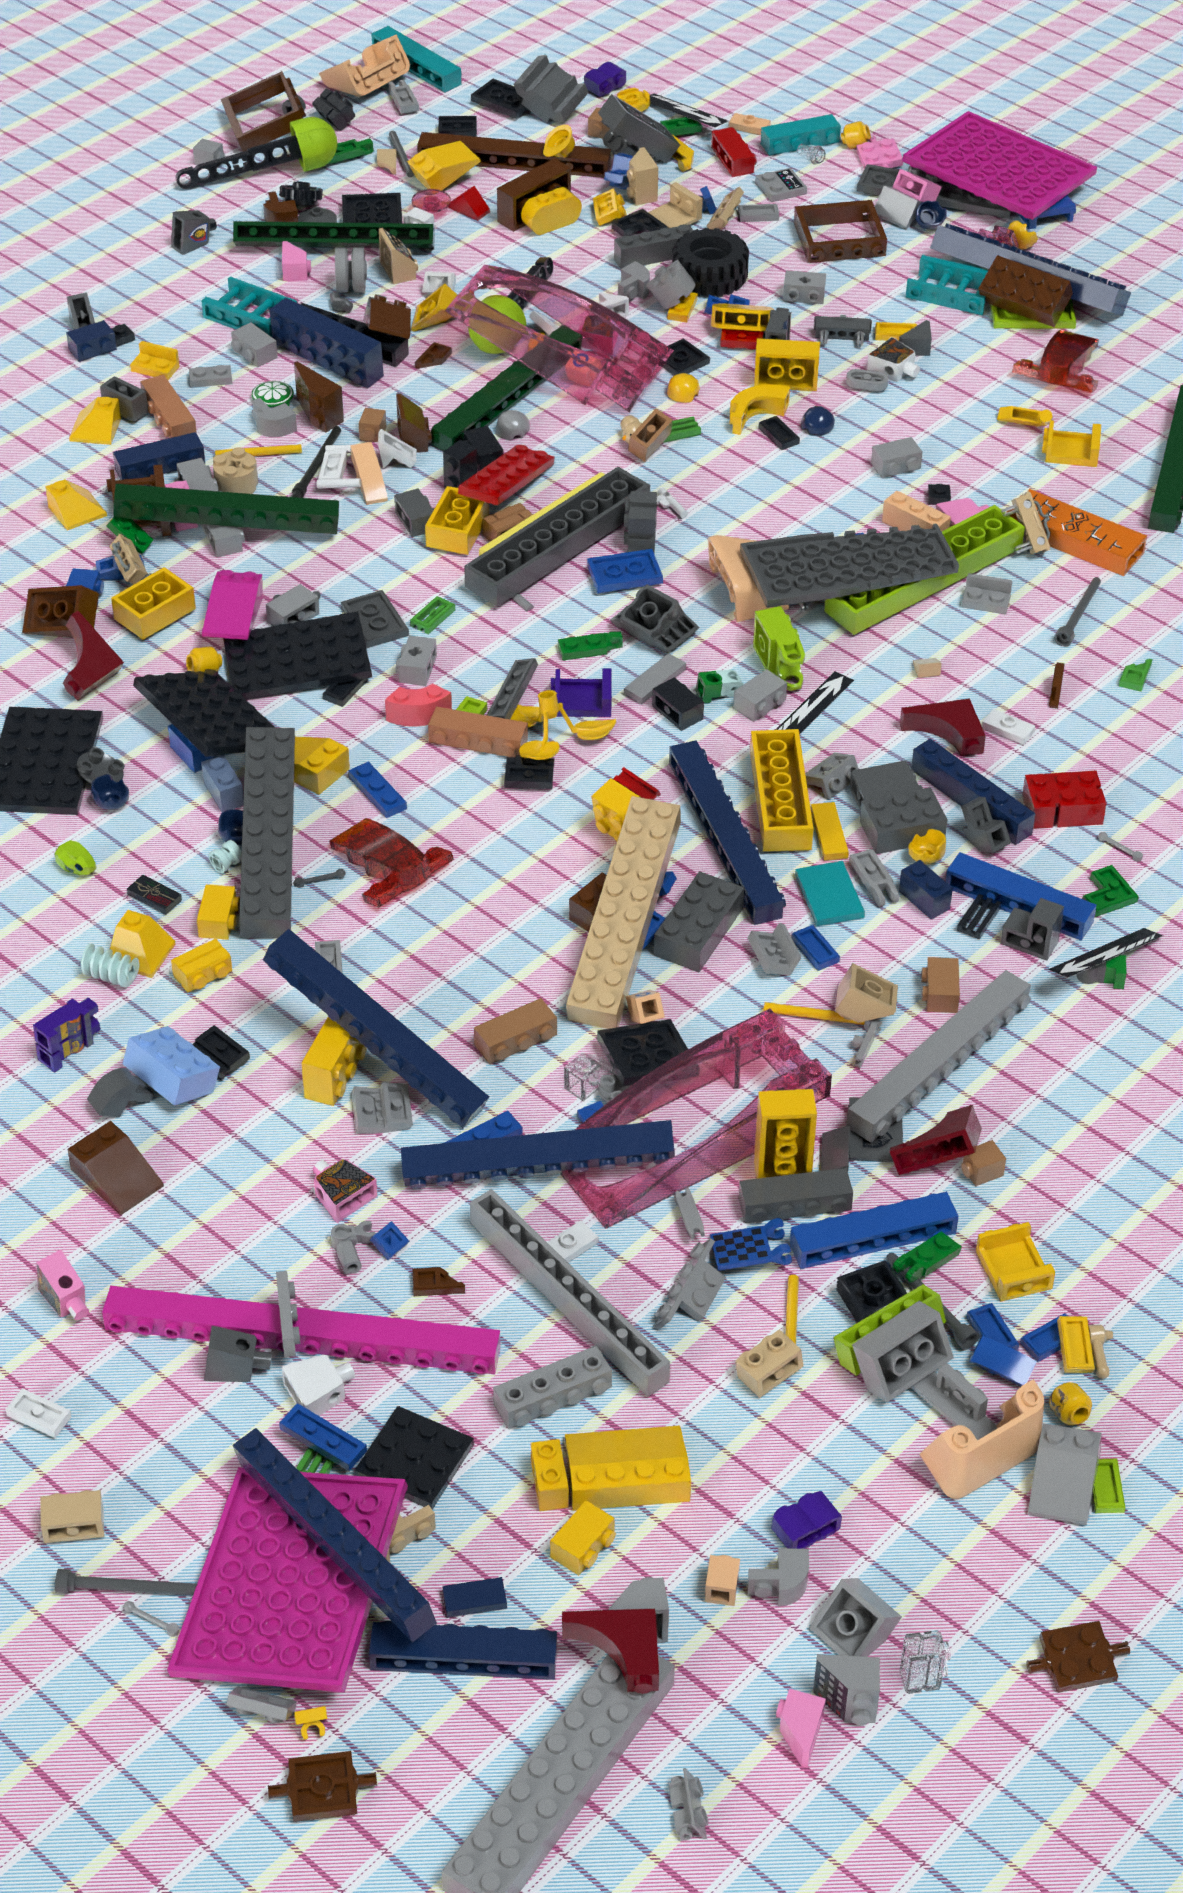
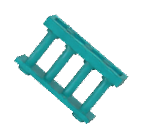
M922 255L919 263L918 276L920 277L918 280L907 279L906 298L983 316L986 296L980 295L978 288L988 270ZM929 278L933 280H938L939 282L936 285L927 283L926 281ZM947 283L958 285L957 289L945 286ZM971 288L976 289L978 291L976 292V294L970 292H965V289Z
M230 276L228 277L229 291L218 301L207 296L201 300L203 318L235 330L252 323L272 337L270 318L261 317V315L288 297ZM234 297L242 300L235 307L227 304ZM250 304L259 306L252 313L244 310Z

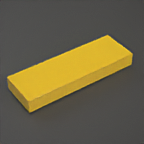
M835 802L811 804V815L824 861L848 858L849 851Z

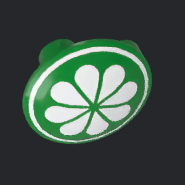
M267 381L257 385L252 390L251 395L253 400L261 398L268 407H276L284 403L290 406V400L293 398L294 391L287 383Z

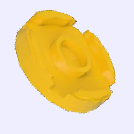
M628 88L617 93L619 99L641 112L650 106V94L646 90L642 92L638 88Z

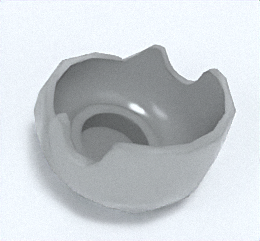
M515 410L503 412L496 425V433L507 440H512L516 435H520L523 438L524 434L530 429L529 419L522 412Z

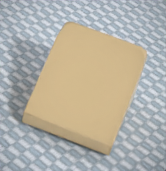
M938 659L913 660L918 678L939 676L941 674L942 664Z

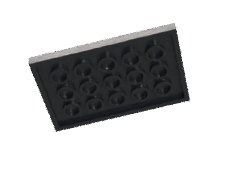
M358 611L272 627L257 628L251 630L248 640L223 638L231 686L246 700L322 687L333 683L339 684L372 678Z
M206 669L204 672L186 671L185 673H166L165 675L148 674L143 677L134 678L133 686L206 757L244 753L246 747V727L275 728L266 717L258 712L253 705L215 670Z
M9 706L0 736V811L78 815L87 781L80 775L77 769V761L82 754L96 747L103 722V711Z

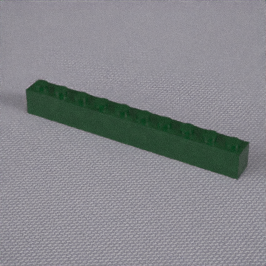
M233 221V242L236 246L282 247V242L287 241L296 247L379 248V229L383 228L400 239L406 248L434 249L435 228L434 224Z
M561 325L534 348L527 351L520 359L514 361L511 366L502 371L492 381H489L482 389L475 392L468 400L462 402L454 411L448 413L440 422L434 424L431 428V445L445 451L459 440L464 441L463 431L489 426L503 412L508 411L563 367L575 350L581 352L582 335Z
M1180 385L1148 524V529L1174 533L1176 525L1181 524L1183 514V385Z
M116 484L113 518L337 534L339 501Z

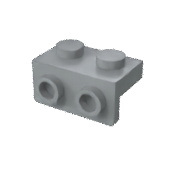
M782 923L777 925L773 933L751 931L747 937L765 973L790 976L801 959V955L786 926Z

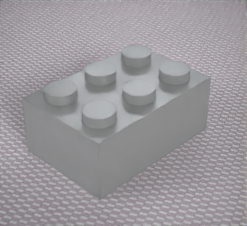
M921 1301L916 1302L852 1344L867 1390L885 1402H889L954 1358L940 1313Z

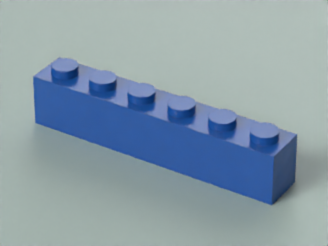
M962 852L958 853L947 869L945 882L953 888V891L973 899L978 894L983 895L984 900L989 897L992 899V903H996V901L1001 902V910L1009 913L1012 912L1014 907L1032 913L1040 898L1064 906L1060 933L1080 941L1083 940L1094 923L1096 904Z
M947 1191L938 1194L933 1193L925 1197L907 1199L890 1205H880L868 1210L854 1211L842 1216L828 1217L820 1221L799 1224L791 1227L790 1246L801 1270L926 1241L941 1231L946 1235L956 1234L959 1216Z

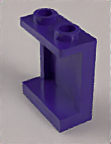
M602 668V679L560 678V669H556L555 678H551V690L557 693L558 703H563V709L568 717H611L612 668ZM560 711L556 717H563Z

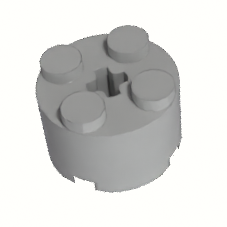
M676 260L666 268L664 266L658 268L654 273L656 276L646 285L664 309H669L680 303L679 298L681 296L687 297L693 291L695 282L682 264Z

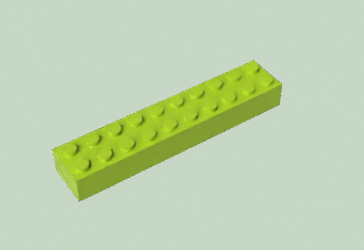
M993 505L942 531L959 563L958 573L865 591L844 597L825 599L824 612L855 635L967 577L969 573L973 574L1021 549L1015 550V546L1023 544L1025 526L1010 515L1004 517L1002 514L1006 512L1002 513V509Z

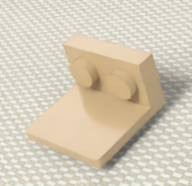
M675 182L670 185V202L648 213L667 225V228L683 224L691 225L702 219L703 198Z

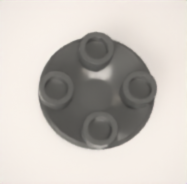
M98 747L91 748L89 752L82 754L77 761V769L80 775L91 784L94 779L106 774L111 775V778L116 782L123 779L124 763L104 753Z

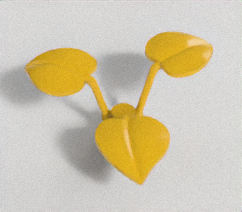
M553 690L542 691L538 694L539 707L518 704L510 719L527 722L528 727L543 721V741H529L521 745L519 749L520 756L523 758L536 760L549 759L559 752L560 746L558 742H547L548 719L555 718L559 711L572 733H577L578 738L583 740L603 738L609 734L616 724V719L584 721L573 726L563 709V703H558L557 693Z

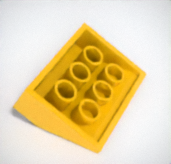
M680 1425L565 1434L573 1511H577L585 1500L599 1509L690 1502L691 1476Z

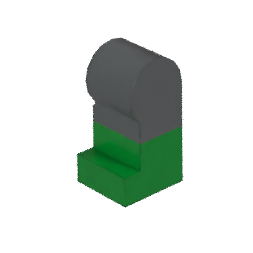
M1119 955L1077 974V979L1085 984H1093L1095 982L1113 984V989L1124 990L1127 974L1126 955Z

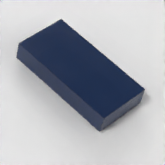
M502 1577L442 1586L447 1618L507 1609Z

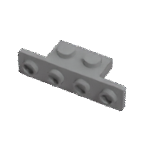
M712 1238L703 1244L698 1242L689 1254L692 1257L690 1262H687L678 1273L681 1278L669 1289L667 1296H669L668 1301L663 1303L655 1314L658 1318L653 1327L657 1330L671 1321L678 1307L682 1308L697 1321H700L706 1315L726 1278L705 1261L715 1243Z
M948 1363L938 1369V1374L934 1371L911 1386L915 1392L954 1426L962 1425L969 1428L977 1440L997 1429L996 1425L986 1417L988 1398L979 1388H975L965 1379L960 1371L954 1370Z

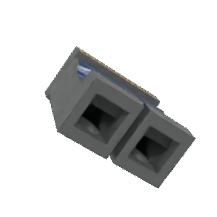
M778 307L776 310H771L765 339L790 340L792 312H789L788 308Z

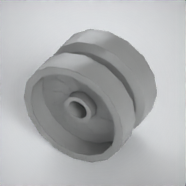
M354 247L351 260H349L346 248H335L336 291L338 293H348L349 280H352L355 293L366 292L367 261L365 260L364 247Z

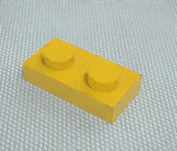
M691 292L687 297L681 296L679 298L680 303L669 308L667 319L687 323L698 300V293Z

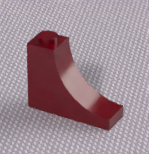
M76 611L70 616L65 626L69 629L75 640L77 662L74 669L67 674L62 684L65 686L66 691L79 701L117 674L124 661L79 611Z
M970 698L901 708L900 727L902 731H921L939 736L952 744L960 756L984 753L986 735Z
M973 1105L947 1112L942 1121L929 1131L910 1141L891 1147L889 1152L898 1174H906L975 1153L982 1128Z
M655 1608L562 1611V1639L587 1642L606 1652L622 1671L627 1692L645 1694L651 1691H659Z

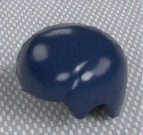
M938 201L922 202L915 211L916 222L923 229H937L938 225L941 226L945 221L947 210L942 208Z
M822 406L811 407L802 417L801 429H808L810 435L829 434L834 428V416L828 409Z
M106 774L92 781V798L100 808L116 810L129 800V788L122 779L116 782L111 778V775Z
M231 809L221 813L218 820V834L224 842L232 840L237 845H242V810Z

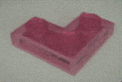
M995 225L992 232L981 228L978 232L982 236L1019 248L1013 230Z

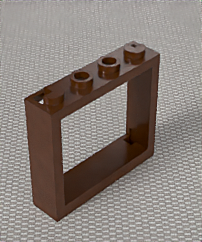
M283 71L221 99L243 152L247 151L248 148L266 144L290 133V122L306 117L290 78H285ZM286 92L293 111L243 133L236 116L237 113Z
M872 200L794 207V226L808 263L886 256L887 237ZM868 221L874 237L813 242L808 226Z

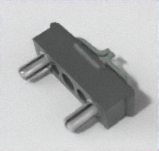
M840 315V317H814L815 338H820V344L822 345L823 339H825L824 345L827 344V339L856 340L858 347L859 340H861L860 347L863 346L864 341H869V333H871L872 326L871 319L846 317V315Z

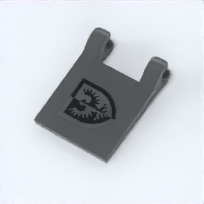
M850 1097L848 1108L860 1098ZM902 1119L898 1122L895 1121L883 1136H878L872 1143L850 1130L849 1161L893 1162L889 1151L891 1147L903 1143Z

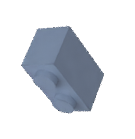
M221 755L201 762L204 784L221 812L243 806L242 783L226 757Z

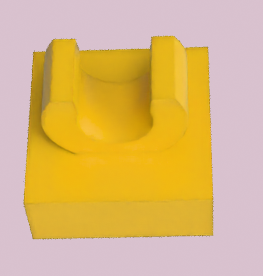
M326 1706L294 1712L295 1724H303L301 1735L304 1740L308 1739L307 1729L311 1725H316L319 1728L320 1736L325 1735V1726L319 1720L328 1719Z

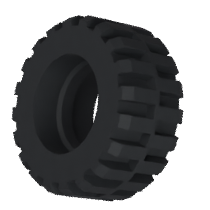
M719 228L695 229L691 233H685L673 246L672 263L678 260L695 282L692 293H698L699 297L701 295L706 297L709 295L722 297L724 294L729 295L734 290H739L747 281L749 249L744 240L740 239L735 233L731 234L730 231H722Z

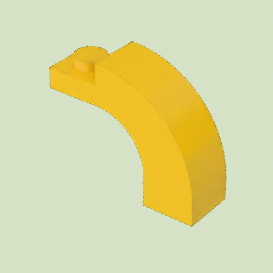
M773 384L758 385L747 388L735 395L730 402V424L733 425L732 434L741 435L747 420L752 416L758 414L784 416L789 406L790 387Z

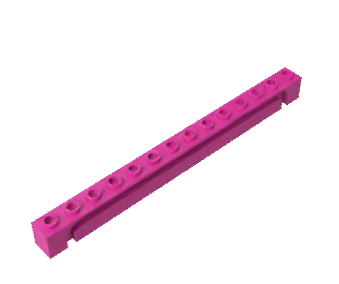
M110 1285L102 1311L105 1329L114 1332L123 1331L139 1333L141 1335H157L172 1339L183 1338L204 1342L210 1341L211 1327L218 1326L255 1335L257 1337L255 1348H270L284 1351L280 1309L277 1304ZM297 1307L298 1321H292L293 1327L299 1326L300 1344H295V1352H304L310 1355L324 1354L337 1358H356L365 1361L390 1362L396 1365H416L423 1368H442L450 1371H468L477 1374H496L501 1348L500 1330Z

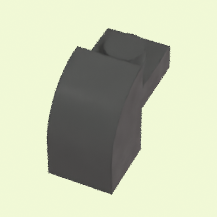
M977 797L961 806L967 826L962 828L968 841L979 851L994 853L1011 843L1005 822L992 819L985 797Z
M118 1068L105 1074L95 1084L87 1100L100 1116L120 1117L129 1101L150 1103L154 1093L147 1086V1083L138 1076H133L127 1068Z

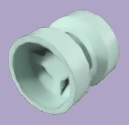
M232 840L222 844V848L214 849L208 855L213 868L221 874L229 870L232 864L236 865L242 861V851Z

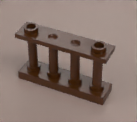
M153 465L154 474H151L150 477L115 480L114 469L110 470L111 479H106L108 492H112L113 504L116 484L165 487L162 465ZM133 519L141 528L157 526V528L162 529V537L171 536L170 522Z

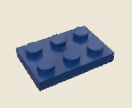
M652 549L587 558V567L597 593L643 587L646 584L652 586L663 583V575Z

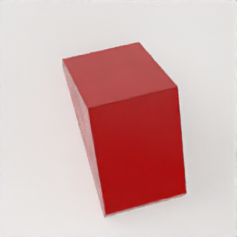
M475 185L447 204L448 208L477 221L490 213V208Z

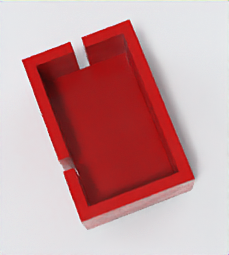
M1097 770L1025 775L1022 798L1024 805L1035 812L1033 829L1053 828L1056 807H1059L1057 827L1103 825L1107 803L1103 790L1100 789L1101 783Z

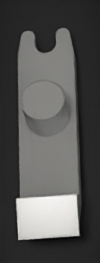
M878 1019L865 1021L864 1029L867 1030L865 1038L857 1035L853 1038L852 1046L859 1048L855 1057V1067H862L876 1035L881 1031L879 1026L882 1022Z
M686 1188L684 1193L676 1191L674 1195L675 1203L679 1208L689 1237L694 1239V1233L696 1232L700 1233L701 1237H704V1226L689 1188Z

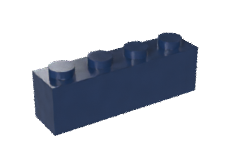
M196 432L113 452L114 466L120 480L150 477L151 474H154L153 465H162L163 474L177 471V463L202 458L205 463L204 446Z

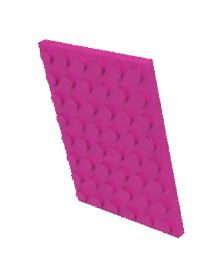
M967 111L903 154L902 162L909 164L913 168H918L929 175L942 179L944 182L954 184L960 189H965L978 197L989 200L993 204L1003 206L1009 211H1014L1032 220L1086 182L1097 172V166L970 111Z
M238 1467L167 1671L170 1677L345 1693L373 1601L243 1468ZM300 1472L386 1558L407 1491L406 1480Z

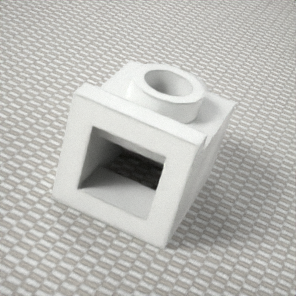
M414 207L403 215V223L434 224V215Z

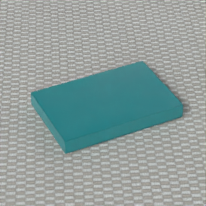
M843 861L795 869L796 879L816 926L865 917L864 908Z

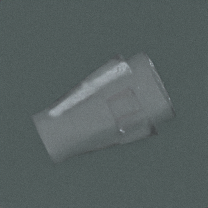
M800 144L797 148V154L814 165L822 163L825 159V150L820 145Z

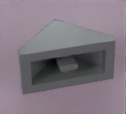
M87 292L67 296L69 319L74 330L95 323Z
M925 320L899 337L901 343L914 350L915 356H930L932 336L930 321Z

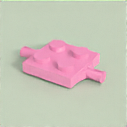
M872 135L868 140L869 142L856 145L857 154L864 169L867 164L886 168L903 166V157L894 138L877 141L876 137Z

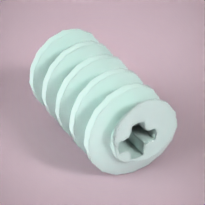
M89 943L82 955L81 969L82 973L86 976H92L95 979L101 978L102 981H110L114 985L119 984L121 987L127 988L134 982L138 974L139 960L134 958L131 961L130 955H125L122 958L121 952H116L113 955L111 949H107L104 952L102 946H98L95 949V945Z

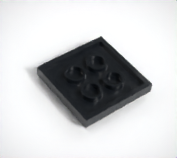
M401 192L342 195L343 223H402Z
M671 1019L597 1030V1040L623 1086L696 1075L698 1072L696 1061Z
M397 1406L355 1468V1476L405 1479L408 1487L404 1498L423 1507L429 1505L433 1510L473 1448L474 1438Z

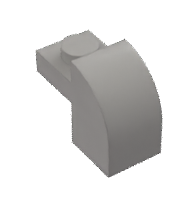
M636 261L622 268L621 282L618 283V295L627 296L629 301L637 296L644 300L649 295V289L646 287L650 281L649 270Z
M261 398L253 400L252 416L256 422L259 434L266 437H282L297 431L296 414L286 403L270 409Z
M778 1548L777 1569H748L747 1596H757L760 1598L778 1596V1607L787 1606L798 1601L807 1588L809 1549Z

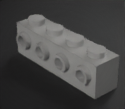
M596 1345L493 1387L494 1406L508 1430L517 1426H524L531 1420L543 1415H550L560 1408L577 1404L582 1399L594 1394L604 1393L607 1389L612 1388V1369Z

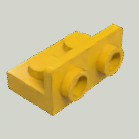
M614 188L593 198L596 220L600 226L610 223L615 218L619 219L627 215L623 206L625 205L621 194L617 195Z
M145 341L139 343L140 353L130 364L132 372L152 377L164 374L167 380L180 367L177 349Z

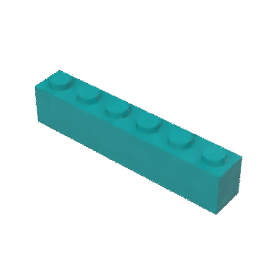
M386 26L371 33L372 45L397 34L410 63L409 72L444 93L462 85L460 67L397 30Z

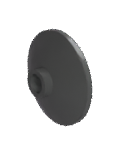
M314 207L301 212L298 216V222L337 223V215L330 209Z

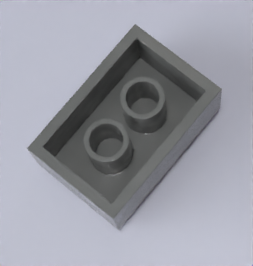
M931 787L862 800L860 823L876 854L906 849L916 834L921 837L925 836L929 829L939 830L946 835L948 819Z

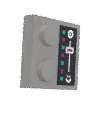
M791 168L765 172L755 176V183L771 202L807 194V186Z

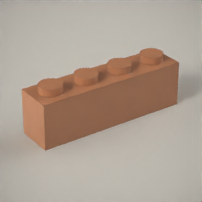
M164 374L140 381L141 389L146 391L148 412L154 415L156 424L162 427L165 437L172 438L193 432L197 433L194 417Z
M436 706L428 724L429 743L516 757V755H520L519 749L521 745L528 741V723Z

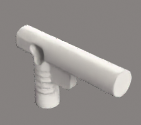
M665 488L658 490L657 505L660 504L663 508L671 507L681 518H685L688 515V512Z

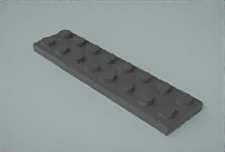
M867 164L857 184V191L865 194L880 195L883 186L893 187L899 170ZM944 181L935 183L942 186L936 199L942 208L948 207L958 209L959 211L976 212L980 215H992L998 218H1009L1012 211L1007 210V208L993 204L989 200L978 197L965 189H960L954 184Z

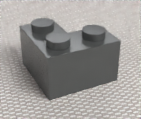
M1040 898L1032 913L1014 907L1003 925L1000 944L1048 961L1059 942L1064 906Z

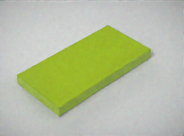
M1072 299L1069 300L1055 327L990 304L994 328L1076 329Z

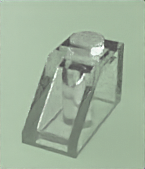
M581 1053L564 1067V1089L584 1102L598 1090L602 1076L614 1075L616 1073L611 1064L602 1057Z

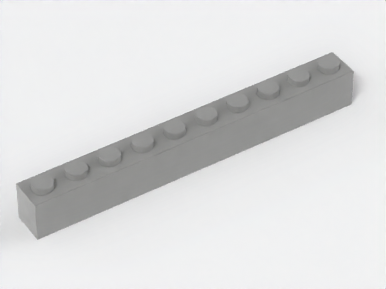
M1005 970L848 1108L846 1126H850V1130L871 1143L878 1136H883L895 1121L898 1122L903 1118L907 1110L917 1106L926 1093H931L943 1078L946 1079L951 1075L955 1067L959 1064H964L974 1050L978 1051L990 1036L994 1037L1002 1025L1009 1023L1020 1009L1024 1010L1028 1006L1031 999L1029 996L1031 984Z
M490 1189L470 1202L471 1224L595 1346L597 1345L599 1350L647 1397L670 1382V1361L498 1194Z

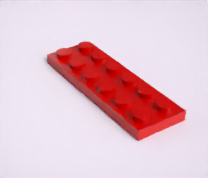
M516 445L460 484L458 494L498 506L553 466L555 457L548 455L545 451H534L528 449L525 445Z

